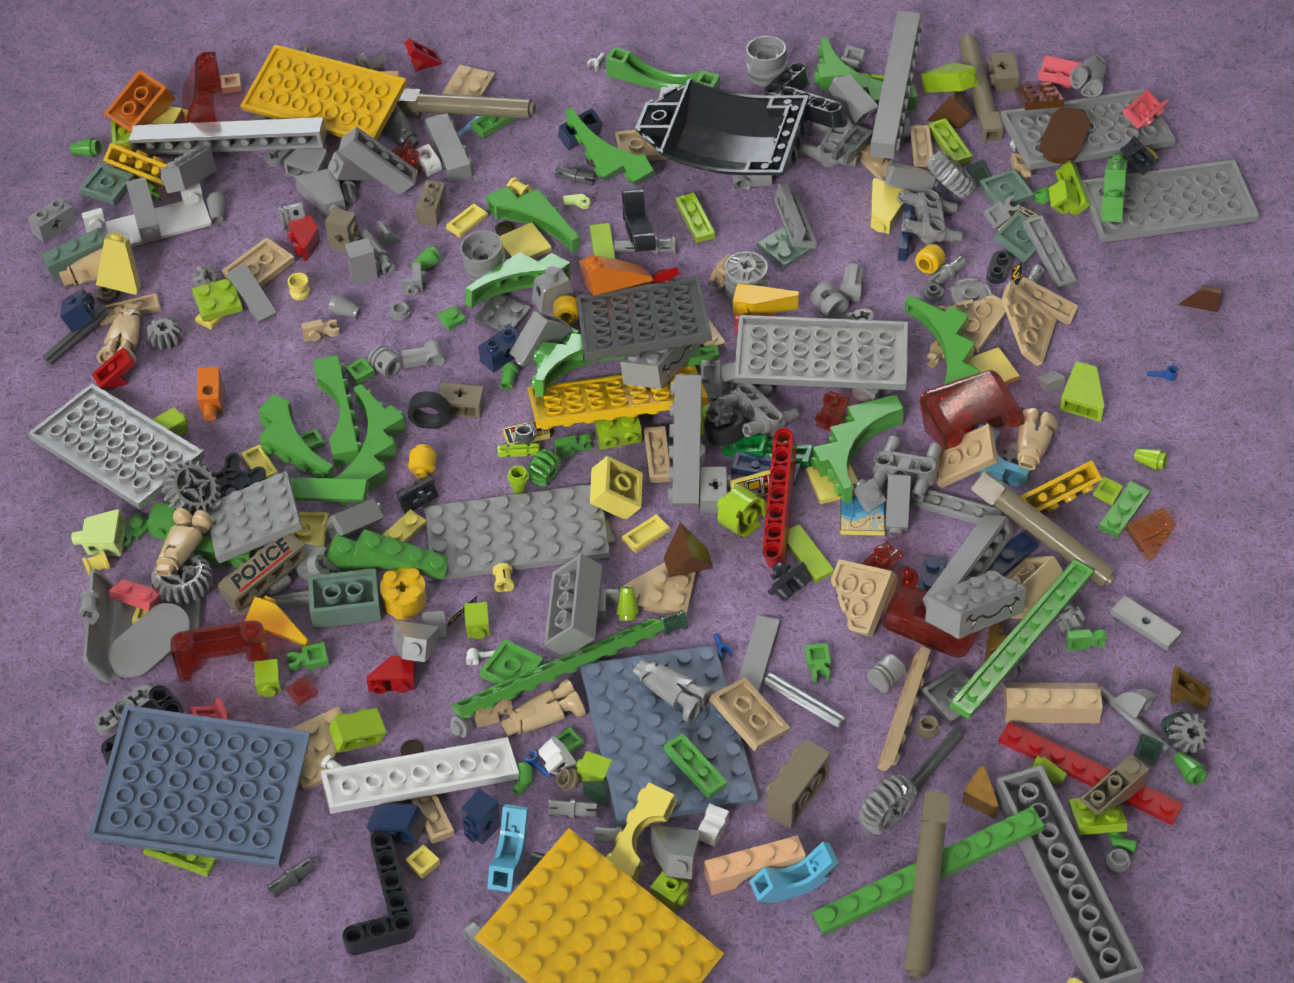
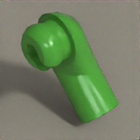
M527 762L516 764L519 771V781L511 790L518 796H521L534 780L532 767Z
M1123 832L1107 833V837L1114 848L1136 853L1138 841L1125 838Z

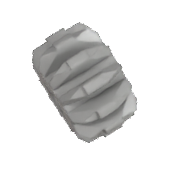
M167 316L165 319H161L159 317L158 321L152 320L151 325L147 326V338L154 349L159 347L162 351L167 347L171 350L172 344L178 346V341H182V327L175 318L170 319Z
M1188 713L1174 718L1175 725L1173 724L1169 727L1174 734L1168 737L1175 739L1173 747L1180 746V751L1185 753L1189 751L1191 754L1196 753L1197 749H1204L1205 745L1203 742L1210 740L1205 735L1210 729L1203 727L1206 720L1201 719L1198 721L1197 714L1190 716ZM1187 729L1190 730L1188 733H1191V737H1189L1190 734H1187Z

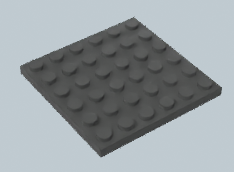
M699 276L618 289L595 296L593 294L576 296L585 361L595 362L603 358H619L627 354L638 355L645 351H662L665 348H681L688 344H704L707 341H712V333Z

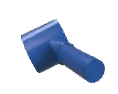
M1170 365L1166 371H1147V376L1164 377L1166 380L1173 381L1178 375L1176 373L1178 368Z
M715 633L713 637L718 645L719 659L723 660L721 653L723 651L728 652L731 658L732 648L727 644H723L719 634Z
M535 750L529 751L531 757H533L532 759L523 756L525 762L529 763L532 768L535 767L546 777L550 778L553 775L539 762Z

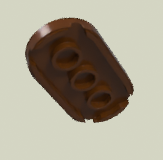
M1075 108L1056 110L1052 114L1040 141L1039 151L1044 154L1043 157L1056 164H1066V161L1071 160L1072 162L1076 160L1090 129L1091 122L1089 117L1084 112Z

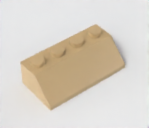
M1002 682L1005 722L1100 723L1103 708L1101 689L1096 683Z

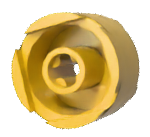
M400 568L384 573L380 583L384 610L394 618L403 620L419 615L427 605L425 581L419 571L415 568Z

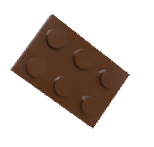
M1041 82L1040 85L1034 86L1026 83L1021 84L1020 87H1015L1016 97L1025 110L1065 107L1064 98L1051 82Z

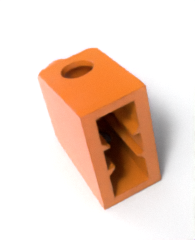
M219 367L197 368V401L204 420L214 421L216 420V413H223L225 385Z

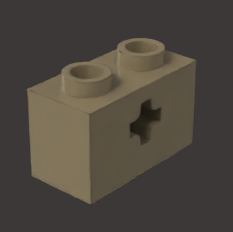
M1014 52L990 54V61H987V73H991L989 75L990 86H994L995 92L1015 91V87L1019 85V74Z
M425 181L416 206L418 224L438 226L447 200L444 182Z
M333 208L325 220L329 248L346 253L345 244L361 240L356 213Z
M441 383L439 394L445 397L450 404L449 415L471 418L481 417L485 401L483 386Z

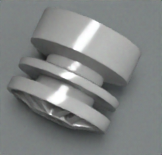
M760 36L752 39L747 44L746 60L749 81L758 86H767L787 69L786 45L784 41L774 36Z
M475 231L467 235L461 242L460 254L464 262L465 272L473 282L507 261L502 240L498 234L492 231Z
M742 251L731 255L726 260L724 274L726 296L733 301L737 283L768 287V265L762 255L755 252Z

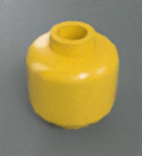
M935 244L926 245L915 257L918 269L926 274L935 273L945 262L944 251Z
M569 295L558 297L553 303V316L561 318L568 325H573L579 319L577 300Z
M419 444L410 450L408 469L416 477L427 478L428 474L435 472L437 453L431 446Z

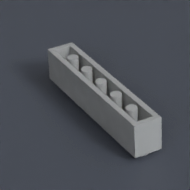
M675 375V381H671V394H675L674 403L670 402V416H674V424H670V437H674V445H669V458H673V467H669V480H673V488H668V501H672L673 507L699 508L701 375Z
M984 515L922 599L925 607L927 606V596L987 572L1014 534L1007 516Z

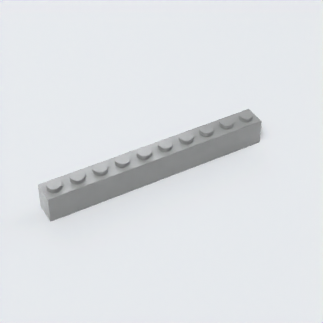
M897 11L871 140L870 156L894 159L895 151L900 149V139L898 137L902 138L903 126H900V124L905 123L906 112L903 111H907L908 99L906 97H910L911 86H908V84H912L913 73L911 71H915L916 60L913 58H917L918 47L916 45H920L921 34L918 33H922L923 29L920 13Z
M323 117L134 125L129 137V143L133 152L136 153L139 150L148 155L182 154L199 146H203V149L211 148L212 152L323 148L327 130Z

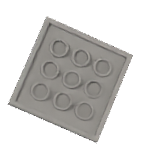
M287 471L275 474L266 480L256 482L249 487L234 491L230 495L217 499L218 501L211 502L213 507H210L211 511L206 510L213 519L210 532L215 557L219 563L303 529Z

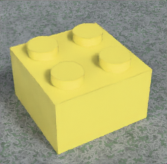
M606 456L592 468L590 504L622 519H628L641 509L643 473Z

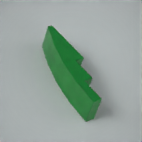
M767 435L744 436L734 444L723 446L722 455L735 458L736 452L739 451L771 458L773 440H769ZM797 445L796 463L800 464V467H810V458L813 457V445Z

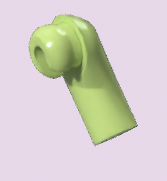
M582 193L563 196L564 206L574 204L581 209H588L591 206V200Z

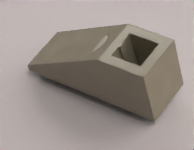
M1130 754L1082 796L1080 801L1099 816L1128 800L1148 783L1149 768L1133 754Z

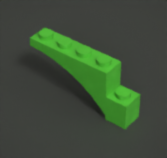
M572 107L565 110L568 115L565 119L570 128L574 127L577 134H575V137L579 144L585 145L587 150L584 153L589 162L594 161L596 167L593 169L598 178L603 177L605 181H608L624 172L623 174L628 183L633 182L637 186L656 175L645 154H632L608 144L595 135L581 121Z
M1115 153L1108 157L1105 168L1101 221L1122 222L1128 159L1124 157V154Z
M506 186L486 195L487 208L497 220L507 219L525 224L532 222L536 228L557 238L572 253L580 250L579 242L581 239L578 232L572 230L569 222L561 217L558 209L553 207L548 197L543 195L538 189L518 197L515 192L512 193Z
M519 252L465 288V305L472 308L494 296L519 289L532 288L534 286V279L545 274V270L549 266L561 268L570 279V262L553 253L538 262Z
M273 394L258 410L260 423L266 428L259 435L262 450L266 454L278 456L284 463L290 462L294 464L301 472L307 471L313 474L315 478L334 479L333 465L315 454L296 432L291 421V416L293 415L291 402Z
M153 503L147 526L150 536H154L157 539L164 538L163 544L170 528L177 525L173 520V513L176 508H169V504ZM202 534L203 539L193 551L196 556L201 555L202 558L214 566L233 565L239 568L242 563L247 562L253 557L252 550L219 563L215 557L212 538L205 534Z
M365 529L357 541L335 534L326 555L342 572L353 569L376 568L396 570L400 568H415L422 575L443 580L449 560L447 556Z

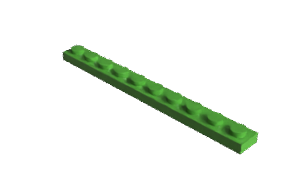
M1074 559L954 697L949 708L970 720L1090 580L1094 570Z
M656 618L646 620L451 704L453 713L463 718L471 717L476 714L477 710L492 708L497 705L498 701L503 699H513L518 696L517 693L523 690H534L538 687V684L544 681L551 682L558 679L560 674L575 672L581 665L598 662L599 658L604 655L611 656L618 653L620 648L625 646L632 647L637 645L641 639L656 637L658 632L665 629L664 623Z
M1033 806L944 848L940 880L1044 831V824ZM917 862L813 911V917L822 934L826 935L913 894Z

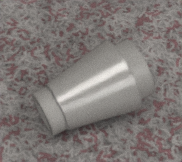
M211 193L206 200L211 221L223 222L226 198H224L222 193Z
M334 295L329 303L328 310L332 311V314L357 318L361 307L341 295Z

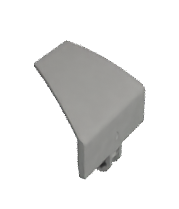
M92 569L90 572L89 590L83 591L80 594L82 606L78 614L86 624L83 662L99 680L110 683L120 677L113 671L110 665V647L118 637L133 625L132 618L136 607L110 599L109 590L115 585L98 569ZM201 596L197 597V601L191 600L188 604L186 602H182L180 605L176 602L173 603L181 607L188 615L190 622L188 636L200 628Z

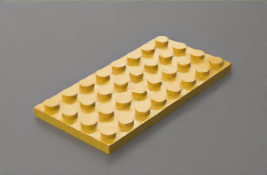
M274 45L240 107L243 111L273 119L323 117L328 134L343 137L357 126L377 141L408 82L406 78Z
M695 365L683 366L675 375L699 374ZM622 374L552 384L543 398L535 397V388L528 387V396L536 428L546 430L559 425L567 427L581 422L594 423L596 420H615L623 416L637 417L639 414H658L660 411L670 410V402L674 403L675 394H671V381H675V375L662 389L624 384ZM703 384L701 390V407L703 405H709L708 396Z

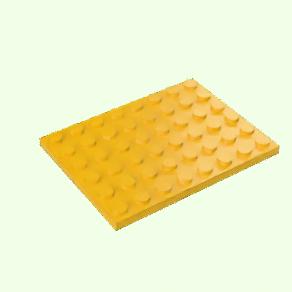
M570 828L567 829L474 938L528 983H702L724 955V952Z

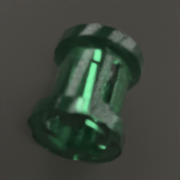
M679 610L676 614L667 617L664 615L659 617L664 623L665 629L663 631L666 636L675 630L688 629L687 619L683 610Z

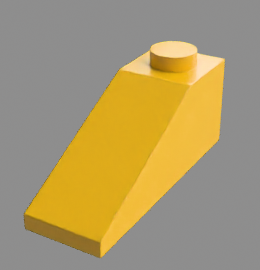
M737 283L733 298V315L766 316L796 310L799 306V292Z
M264 596L263 599L254 598L244 621L251 627L303 646L313 645L290 617L276 605V600Z

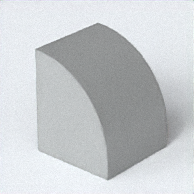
M1135 689L1119 695L1114 702L1134 718H1138L1149 711L1157 695L1146 689Z

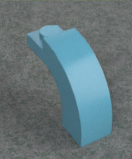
M993 428L995 446L997 448L1000 430ZM997 454L998 463L979 471L981 475L984 471H989L1003 482L1007 481L1012 486L1025 488L1030 470L1005 461Z
M509 804L503 806L500 838L496 855L489 866L487 889L505 892L513 891L518 880L526 848L528 807Z
M822 842L802 861L785 868L764 867L749 882L758 902H781L813 891L830 879L828 872L839 862L830 843Z

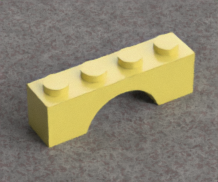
M649 782L646 788L643 787L639 792L637 798L639 802L635 809H631L624 831L618 833L613 852L606 856L609 861L635 882H637L645 866L637 853V840L640 833L652 823L667 822L678 802L674 794Z

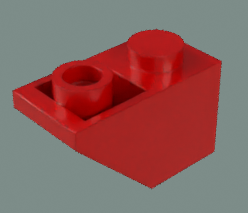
M311 215L288 222V239L290 243H295L296 255H301L304 261L310 258L320 241L318 228Z
M390 656L367 676L368 691L383 694L386 691L406 693L409 690H415V661L402 659L401 656Z

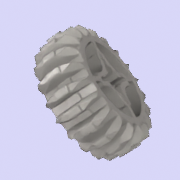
M938 151L928 161L927 166L931 173L955 195L966 198L973 192L976 187L975 180L948 154Z
M187 460L185 463L180 461L177 465H172L169 471L165 473L161 483L164 486L161 493L166 494L164 501L170 502L169 508L186 509L192 516L198 510L211 511L210 507H213L211 502L218 501L217 499L221 495L218 492L221 486L216 484L218 478L212 477L214 470L208 472L206 470L207 465L201 467L199 461L193 464L191 460ZM178 477H179V479H180V483H179V484H180V486H181V488H180L179 490H178V487H177V479H178ZM203 489H204V491H205V501H203V498H202V496H203L202 490H203Z
M194 552L170 577L157 575L155 573L157 566H154V572L151 573L152 588L155 591L159 590L162 602L167 601L171 604L176 602L178 605L182 602L188 604L191 600L197 601L198 596L204 597V593L210 591V585L213 580L212 569L207 560L202 558L201 555L196 556Z
M892 775L888 779H884L880 785L878 784L877 788L872 790V793L866 797V801L862 804V808L859 811L858 819L868 831L877 835L882 834L910 812L909 809L914 805L918 790L913 785V782L903 775Z

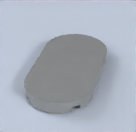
M964 278L957 281L950 291L952 306L956 305V302L971 299L977 301L985 299V296L993 295L990 287L985 282L983 284L975 278ZM1002 322L988 341L995 339L999 335Z
M163 603L151 608L150 611L143 615L111 645L109 661L113 671L120 677L127 679H136L147 675L187 638L190 622L186 612L181 607L171 603Z

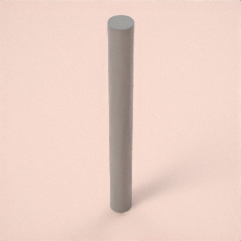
M1100 687L1101 697L1163 753L1171 749V746L1141 719L1134 718L1114 702L1116 697L1106 688Z

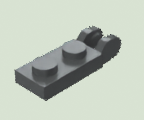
M855 125L838 143V146L833 151L832 159L838 160L842 153L845 152L843 163L849 164L853 157L872 139L873 131Z

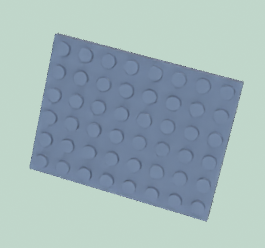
M715 645L586 663L580 666L581 678L600 756L613 759L606 773V783L617 826L627 824V816L631 809H635L639 802L637 800L639 792L643 787L646 788L648 782L674 794L678 799L670 818L704 813L709 803L723 809L758 803V796L741 736L711 703L708 708H701L696 720L689 724L683 719L682 705L678 708H673L639 680V676L633 673L635 666L644 659L649 663L655 662L657 665H664L696 680L697 686L710 687L716 693L727 687ZM682 733L728 782L727 788L710 799L698 789L664 751V745Z
M124 705L88 837L92 841L280 868L311 734L308 731Z

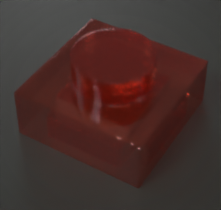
M305 676L285 688L286 693L298 706L318 695L315 687Z

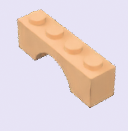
M797 835L704 861V875L710 892L714 895L736 889L742 881L756 875L764 867H789L806 858V855Z

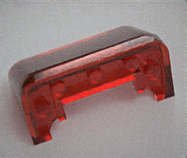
M215 51L202 52L194 61L182 91L181 123L217 122L212 94L217 90L222 91Z
M987 370L928 389L920 397L924 431L945 450L956 447L962 442L964 438L963 428L1001 416L1003 423L1010 428L1025 424L1021 408L1002 377L993 370Z
M900 564L882 617L883 627L890 632L955 658L966 656L979 631L958 639L925 621L926 607L922 599L928 591L916 587L919 578L916 570Z
M256 620L181 631L174 634L170 641L171 654L180 682L191 681L193 672L202 669L201 660L246 653L248 662L271 660L268 635L263 625Z

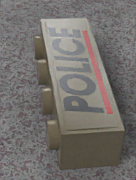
M293 534L272 541L266 547L260 549L247 562L242 563L233 573L222 579L217 585L222 598L239 613L252 603L255 597L262 595L308 558L305 546Z

